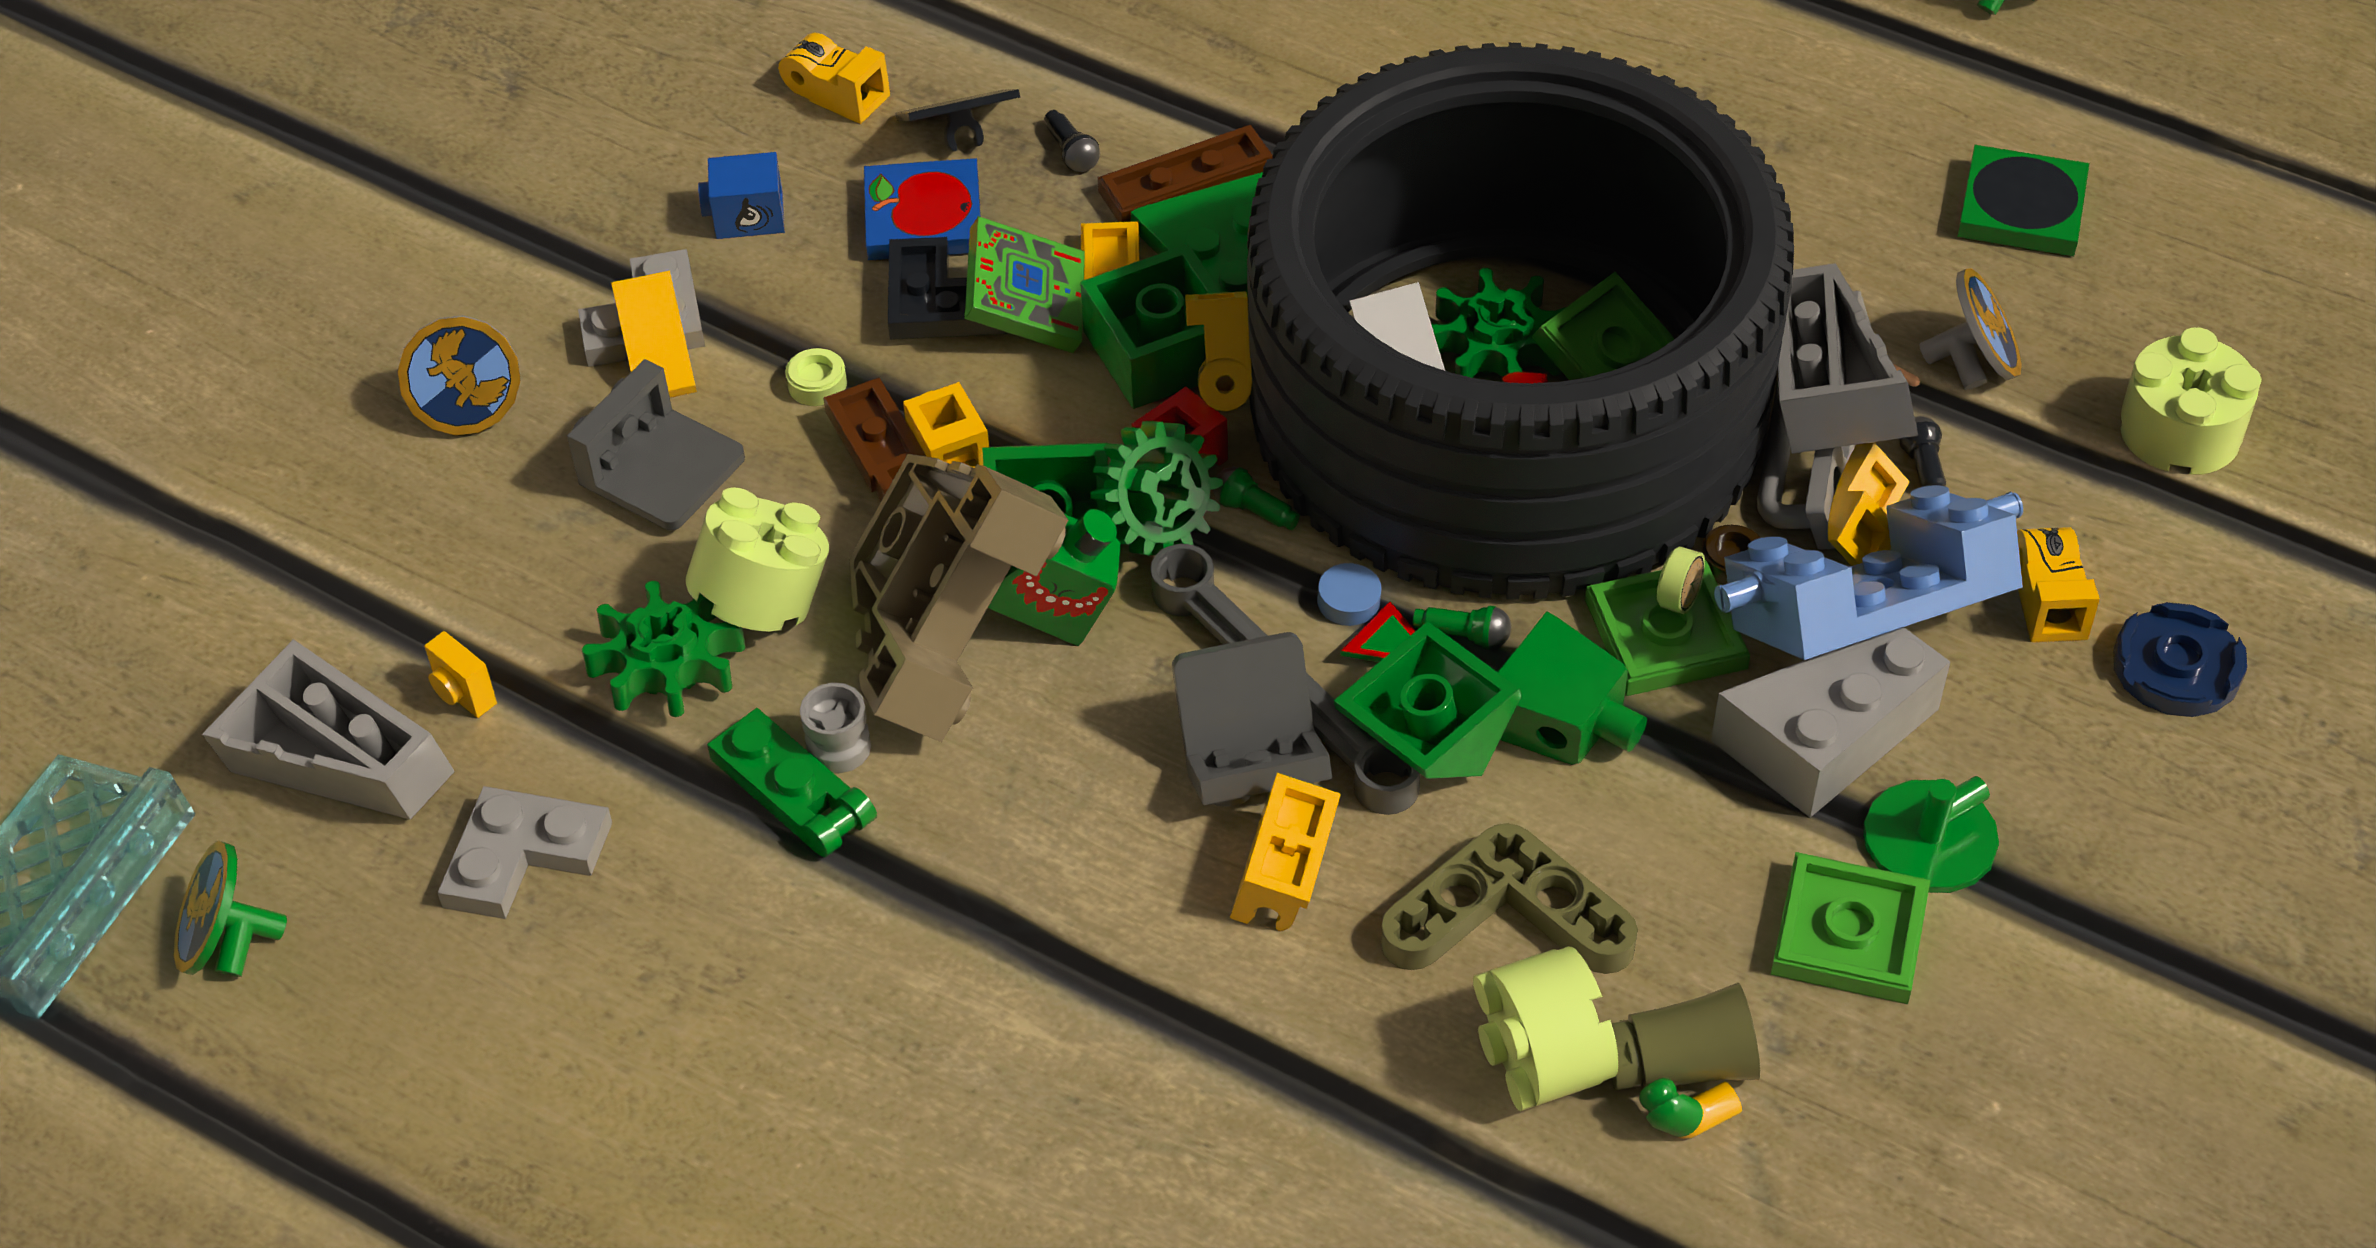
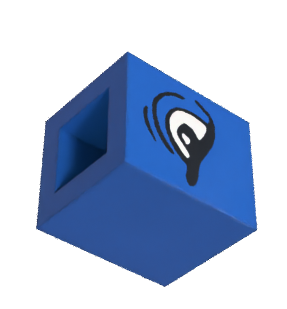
M777 152L708 158V182L698 183L699 202L702 217L712 216L716 239L785 233L783 190Z

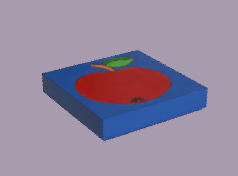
M977 158L864 166L865 228L868 260L889 259V239L947 237L949 255L969 253L970 227L978 216L981 217Z

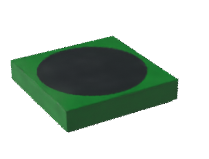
M1974 145L1957 237L2074 256L2078 244L2090 163Z

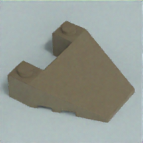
M907 454L849 559L853 611L863 614L865 619V630L859 629L855 635L856 647L858 650L868 654L869 663L867 669L863 668L859 673L860 689L874 715L941 743L952 724H958L963 719L969 708L971 691L973 689L957 662L1010 567L1014 566L1037 576L1046 559L1053 558L1064 541L1065 526L1068 519L1051 496L986 466L976 465L974 468L962 462L952 461V464H949L938 458Z

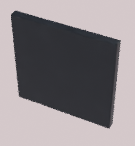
M1003 89L895 112L897 121H913L946 114L948 122L944 131V140L950 151H957L954 135L956 130L962 126L969 127L972 130L975 146L982 145L984 141L983 130L980 124L972 117L971 108L1020 98L1019 89Z

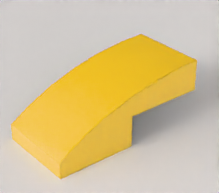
M670 270L611 282L631 372L646 359L664 368L670 398L697 392Z
M1876 443L1856 444L1839 479L1830 509L1828 541L1851 566L1863 563L1862 558L1869 553L1890 550L1886 506L1899 502L1910 482Z

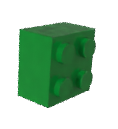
M1189 244L1080 282L1083 332L1132 409L1174 395L1184 387L1190 389L1198 386L1199 369L1206 359L1204 325L1187 326L1185 295L1222 292Z

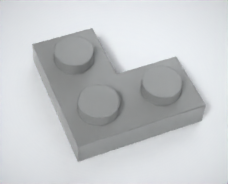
M687 249L631 258L630 265L633 278L670 270L687 349L705 347ZM616 303L578 309L588 367L628 360Z
M483 786L438 890L442 908L506 919L528 865L591 876L612 825L609 808Z

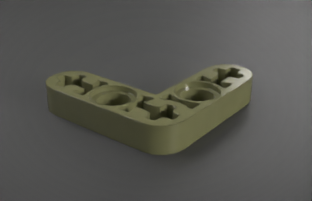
M1509 823L1497 824L1486 829L1391 906L1383 917L1381 928L1382 951L1390 963L1407 970L1424 969L1437 961L1507 902L1561 948L1568 946L1575 948L1591 971L1603 974L1619 972L1630 964L1634 958L1638 933L1636 921L1626 909L1531 832L1519 825ZM1497 852L1503 857L1516 853L1519 855L1518 864L1510 858L1497 862L1494 860L1495 853ZM1523 874L1528 877L1525 884H1522ZM1462 885L1474 890L1478 895V899L1469 906L1457 907L1445 902L1441 894L1450 886ZM1559 887L1567 890L1574 897V901L1565 908L1555 909L1542 904L1537 895L1545 888ZM1428 910L1432 915V918L1429 921H1427ZM1586 911H1589L1588 921L1583 918ZM1425 926L1423 941L1414 936L1408 937L1404 941L1400 939V930L1403 929L1409 934H1414ZM1594 932L1603 938L1608 937L1612 933L1617 935V945L1608 939L1600 944L1593 941Z

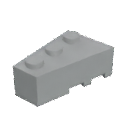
M1836 263L1793 270L1792 288L1778 364L1779 400L1792 454L1918 436L1908 382L1901 370H1896L1887 355L1886 345L1879 334L1873 332L1865 318L1864 309Z
M1902 627L1804 660L1720 692L1711 741L1811 818L1939 710L1951 661Z
M294 639L202 734L232 773L410 820L455 772L431 733Z

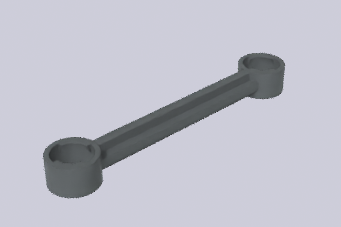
M1176 544L1162 549L1154 557L1151 563L1152 597L1155 604L1162 611L1175 616L1193 615L1223 645L1268 636L1214 585V565L1206 551L1190 544ZM1167 577L1171 581L1177 578H1190L1195 580L1197 584L1190 587H1174L1168 585L1163 580ZM1307 673L1314 731L1354 771V793L1360 804L1372 812L1384 815L1397 814L1410 808L1419 795L1420 773L1335 708V699ZM1369 772L1373 775L1391 772L1399 775L1401 778L1405 775H1408L1409 778L1398 785L1383 786L1370 781L1365 775Z

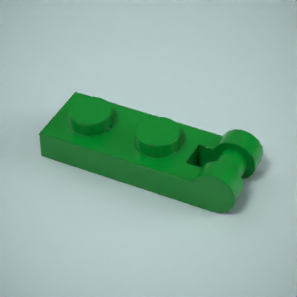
M757 707L707 744L712 762L821 857L825 858L842 845L841 837L851 829L855 828L860 831L877 818V812L873 803L863 791L856 787L850 788ZM829 807L833 810L826 816L821 815Z

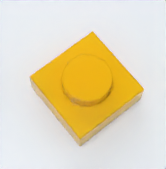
M445 631L424 645L432 669V673L428 675L429 682L443 701L449 705H454L458 702L476 718H479L497 704L486 664Z

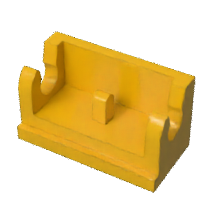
M1277 773L1260 817L1230 919L1248 924L1255 917L1257 908L1266 907L1278 913L1276 929L1284 931L1293 925L1300 907L1307 909L1340 799V793Z

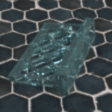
M58 754L1 824L0 879L4 878L5 892L0 893V914L9 911L11 925L0 929V950L8 947L0 957V996L8 998L18 1013L40 1019L195 816L194 810L170 772L149 767L143 776L140 777ZM68 779L84 783V792L56 803L52 802L54 796ZM126 796L112 815L103 818L101 805ZM89 811L91 823L58 835L56 823ZM44 828L46 841L13 853L14 846L22 836ZM88 845L73 865L64 868L63 854ZM49 860L50 874L20 886L18 885L17 872ZM48 896L33 916L24 919L22 905Z

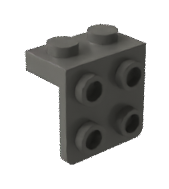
M646 359L627 377L621 378L614 385L611 392L588 415L581 417L576 422L572 431L567 435L579 485L666 530H676L683 526L745 460L742 444L672 409L664 368Z
M1284 632L1185 652L1174 658L1172 672L1187 771L1203 806L1208 804L1221 807L1236 806L1249 800L1252 795L1270 792L1277 773L1313 785L1314 782L1332 779L1329 754L1314 731L1303 645L1296 634Z

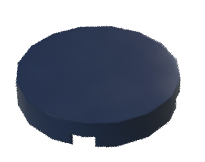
M2166 602L2152 605L2150 612L2142 613L2138 617V612L2126 619L2113 649L2114 671L2123 688L2140 703L2167 715L2196 717L2217 712L2234 700L2247 671L2246 647L2240 637L2236 641L2234 636L2227 631L2229 624L2217 614L2195 605Z

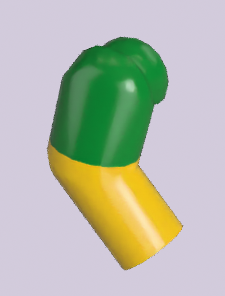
M1660 1078L1644 1087L1639 1095L1641 1105L1648 1111L1646 1120L1655 1129L1682 1139L1693 1138L1742 1112L1739 1097L1732 1086L1725 1081L1691 1098L1685 1094L1679 1095L1672 1080Z

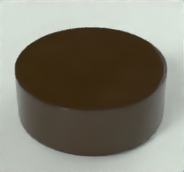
M1723 525L1711 530L1705 536L1701 553H1703L1716 583L1721 585L1728 584L1724 557L1749 550L1748 544L1761 538L1756 532L1740 525Z

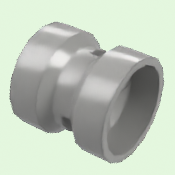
M834 682L819 685L809 691L800 706V716L805 733L807 751L833 773L839 774L852 771L862 765L869 756L871 749L863 696L856 688L844 683Z

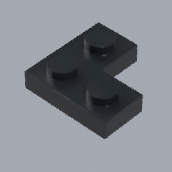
M947 237L889 239L888 329L890 340L1008 334V332L965 319L967 277L949 278Z

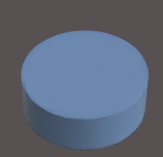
M1354 563L1335 565L1325 571L1320 578L1317 598L1318 607L1327 619L1336 624L1353 626L1365 623L1375 616L1380 607L1382 590L1380 580L1372 570L1365 566Z

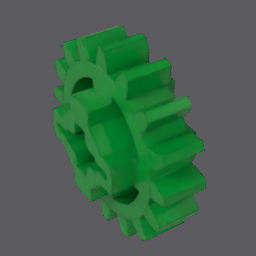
M1142 421L1141 429L1125 427L1121 430V438L1124 445L1106 443L1103 449L1111 461L1108 466H1094L1093 473L1104 479V486L1092 491L1091 499L1105 501L1106 509L1103 512L1114 521L1117 528L1116 538L1121 544L1129 545V552L1156 556L1162 549L1172 545H1193L1191 532L1208 534L1210 527L1203 516L1206 511H1219L1221 506L1215 500L1210 499V490L1221 487L1223 481L1220 478L1209 477L1208 469L1216 463L1217 457L1215 454L1198 453L1204 442V438L1201 435L1185 434V425Z

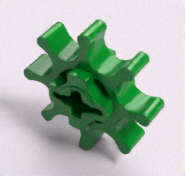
M1482 268L1479 271L1478 293L1473 297L1463 298L1456 296L1447 288H1439L1436 291L1435 316L1438 319L1451 323L1431 325L1440 354L1453 352L1461 355L1455 360V374L1472 378L1480 372L1487 375L1494 372L1504 377L1509 373L1522 372V369L1526 366L1544 368L1553 376H1559L1563 373L1532 338L1533 334L1543 324L1566 308L1554 311H1545L1538 308L1542 305L1544 279L1542 277H1531L1527 287L1520 291L1511 288L1503 291L1493 283V271L1490 268Z
M649 581L645 584L648 604L645 608L639 607L632 613L625 614L616 611L609 604L598 606L597 616L601 636L613 640L603 644L584 645L582 648L586 674L590 678H596L607 673L619 674L610 681L613 704L616 710H627L632 700L641 693L647 692L656 695L660 692L667 698L670 716L679 717L684 714L682 690L684 688L690 689L696 683H707L713 685L722 693L729 692L732 689L730 662L725 658L716 656L725 652L744 651L746 648L744 630L742 627L727 622L710 623L711 620L716 618L715 615L711 614L714 603L701 593L697 601L693 599L686 604L675 601L667 604L662 600L660 583L658 581Z

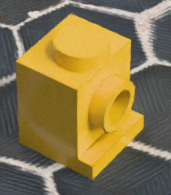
M960 382L928 391L920 396L903 401L905 421L926 457L938 458L949 464H952V461L962 462L974 468L976 465L983 466L982 448L989 447L988 431Z

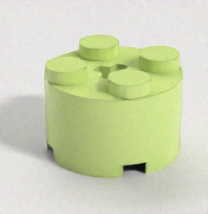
M2200 327L2184 330L2179 336H2171L2153 342L2142 350L2133 366L2121 409L2122 425L2120 430L2122 439L2134 455L2154 468L2169 472L2170 465L2172 464L2191 467L2189 474H2207L2217 471L2228 465L2238 454L2257 400L2261 384L2260 373L2236 350L2218 342L2215 334L2207 329Z
M736 487L723 490L720 500L708 508L686 575V587L689 594L697 601L701 593L714 603L711 614L727 623L750 630L779 631L782 630L785 620L796 618V625L803 622L808 614L829 552L827 537L818 527L820 515L815 509L802 503L792 502L783 505L767 499L757 498L753 493Z
M1568 946L1559 950L1552 949L1474 975L1473 986L1475 994L1489 1022L1478 1027L1479 1039L1488 1062L1492 1066L1503 1063L1506 1069L1505 1077L1508 1091L1515 1107L1519 1111L1599 1085L1603 1081L1614 1078L1617 1075L1618 1050L1611 1020L1599 1023L1592 1000L1600 998L1602 995L1591 970L1575 948Z

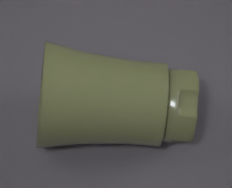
M1739 983L1699 998L1659 1009L1629 1014L1628 1020H1619V1022L1611 1023L1618 1050V1073L1614 1078H1611L1615 1090L1631 1087L1635 1089L1641 1086L1644 1088L1660 1078L1670 1079L1675 1085L1721 1080L1760 1079V1058L1754 1024L1746 996Z

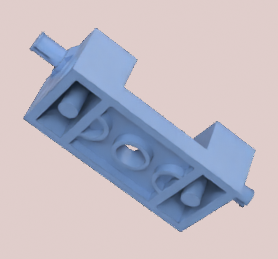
M1940 485L1914 489L1910 493L1911 498L1886 506L1891 550L1869 553L1862 558L1863 563L1851 567L1825 558L1824 554L1820 551L1804 550L1788 544L1787 540L1782 537L1756 539L1748 544L1749 550L1724 557L1728 584L1716 586L1714 591L1715 601L1722 612L1728 613L1731 611L1734 630L1798 658L1807 660L2022 588L2016 519L2020 518L2023 514V503L2015 492H2008L2005 495L1985 500L1982 498H1964L1949 493L1948 487Z

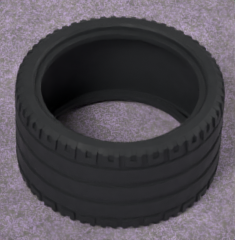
M1509 42L1508 47H1496L1494 43H1484L1481 48L1470 49L1468 45L1456 46L1455 51L1444 52L1441 49L1429 51V56L1422 58L1416 55L1404 58V63L1395 65L1389 63L1381 66L1378 73L1372 74L1367 72L1358 77L1357 83H1345L1337 88L1334 97L1325 96L1318 101L1317 109L1307 110L1300 118V125H1292L1285 134V141L1277 143L1273 149L1272 159L1266 161L1263 167L1262 178L1258 179L1247 236L1248 326L1252 387L1249 399L1256 439L1259 442L1264 462H1268L1269 473L1274 481H1279L1280 491L1285 498L1293 499L1294 509L1301 516L1308 515L1310 517L1311 526L1318 532L1326 531L1329 534L1330 542L1337 547L1347 546L1350 548V555L1361 561L1367 558L1373 561L1374 568L1382 572L1388 569L1398 572V578L1410 582L1414 578L1424 581V587L1435 590L1438 586L1451 588V593L1463 595L1465 591L1479 592L1478 597L1491 598L1492 594H1504L1506 599L1519 600L1520 595L1533 594L1534 599H1546L1548 593L1560 592L1562 597L1575 595V590L1586 588V586L1627 578L1634 573L1638 575L1649 573L1654 564L1660 563L1664 565L1667 557L1674 549L1679 546L1691 549L1694 547L1696 537L1705 538L1713 529L1715 522L1721 523L1728 515L1730 505H1736L1741 498L1743 488L1748 486L1767 435L1794 267L1793 223H1791L1789 203L1785 202L1783 186L1780 183H1776V172L1772 165L1765 164V154L1760 147L1751 146L1749 134L1745 130H1737L1735 128V121L1728 114H1719L1715 104L1709 100L1698 99L1697 92L1689 87L1680 88L1676 86L1674 79L1666 75L1657 77L1651 74V69L1642 65L1638 67L1627 65V60L1615 57L1609 60L1602 58L1601 53L1590 50L1587 54L1575 52V48L1563 46L1559 50L1550 49L1548 44L1536 43L1535 47H1522L1521 43ZM1473 257H1527L1571 265L1607 278L1616 271L1631 290L1655 308L1680 336L1649 356L1610 372L1561 382L1510 383L1471 378L1421 363L1377 339L1348 312L1352 309L1350 300L1368 296L1385 284L1428 266Z

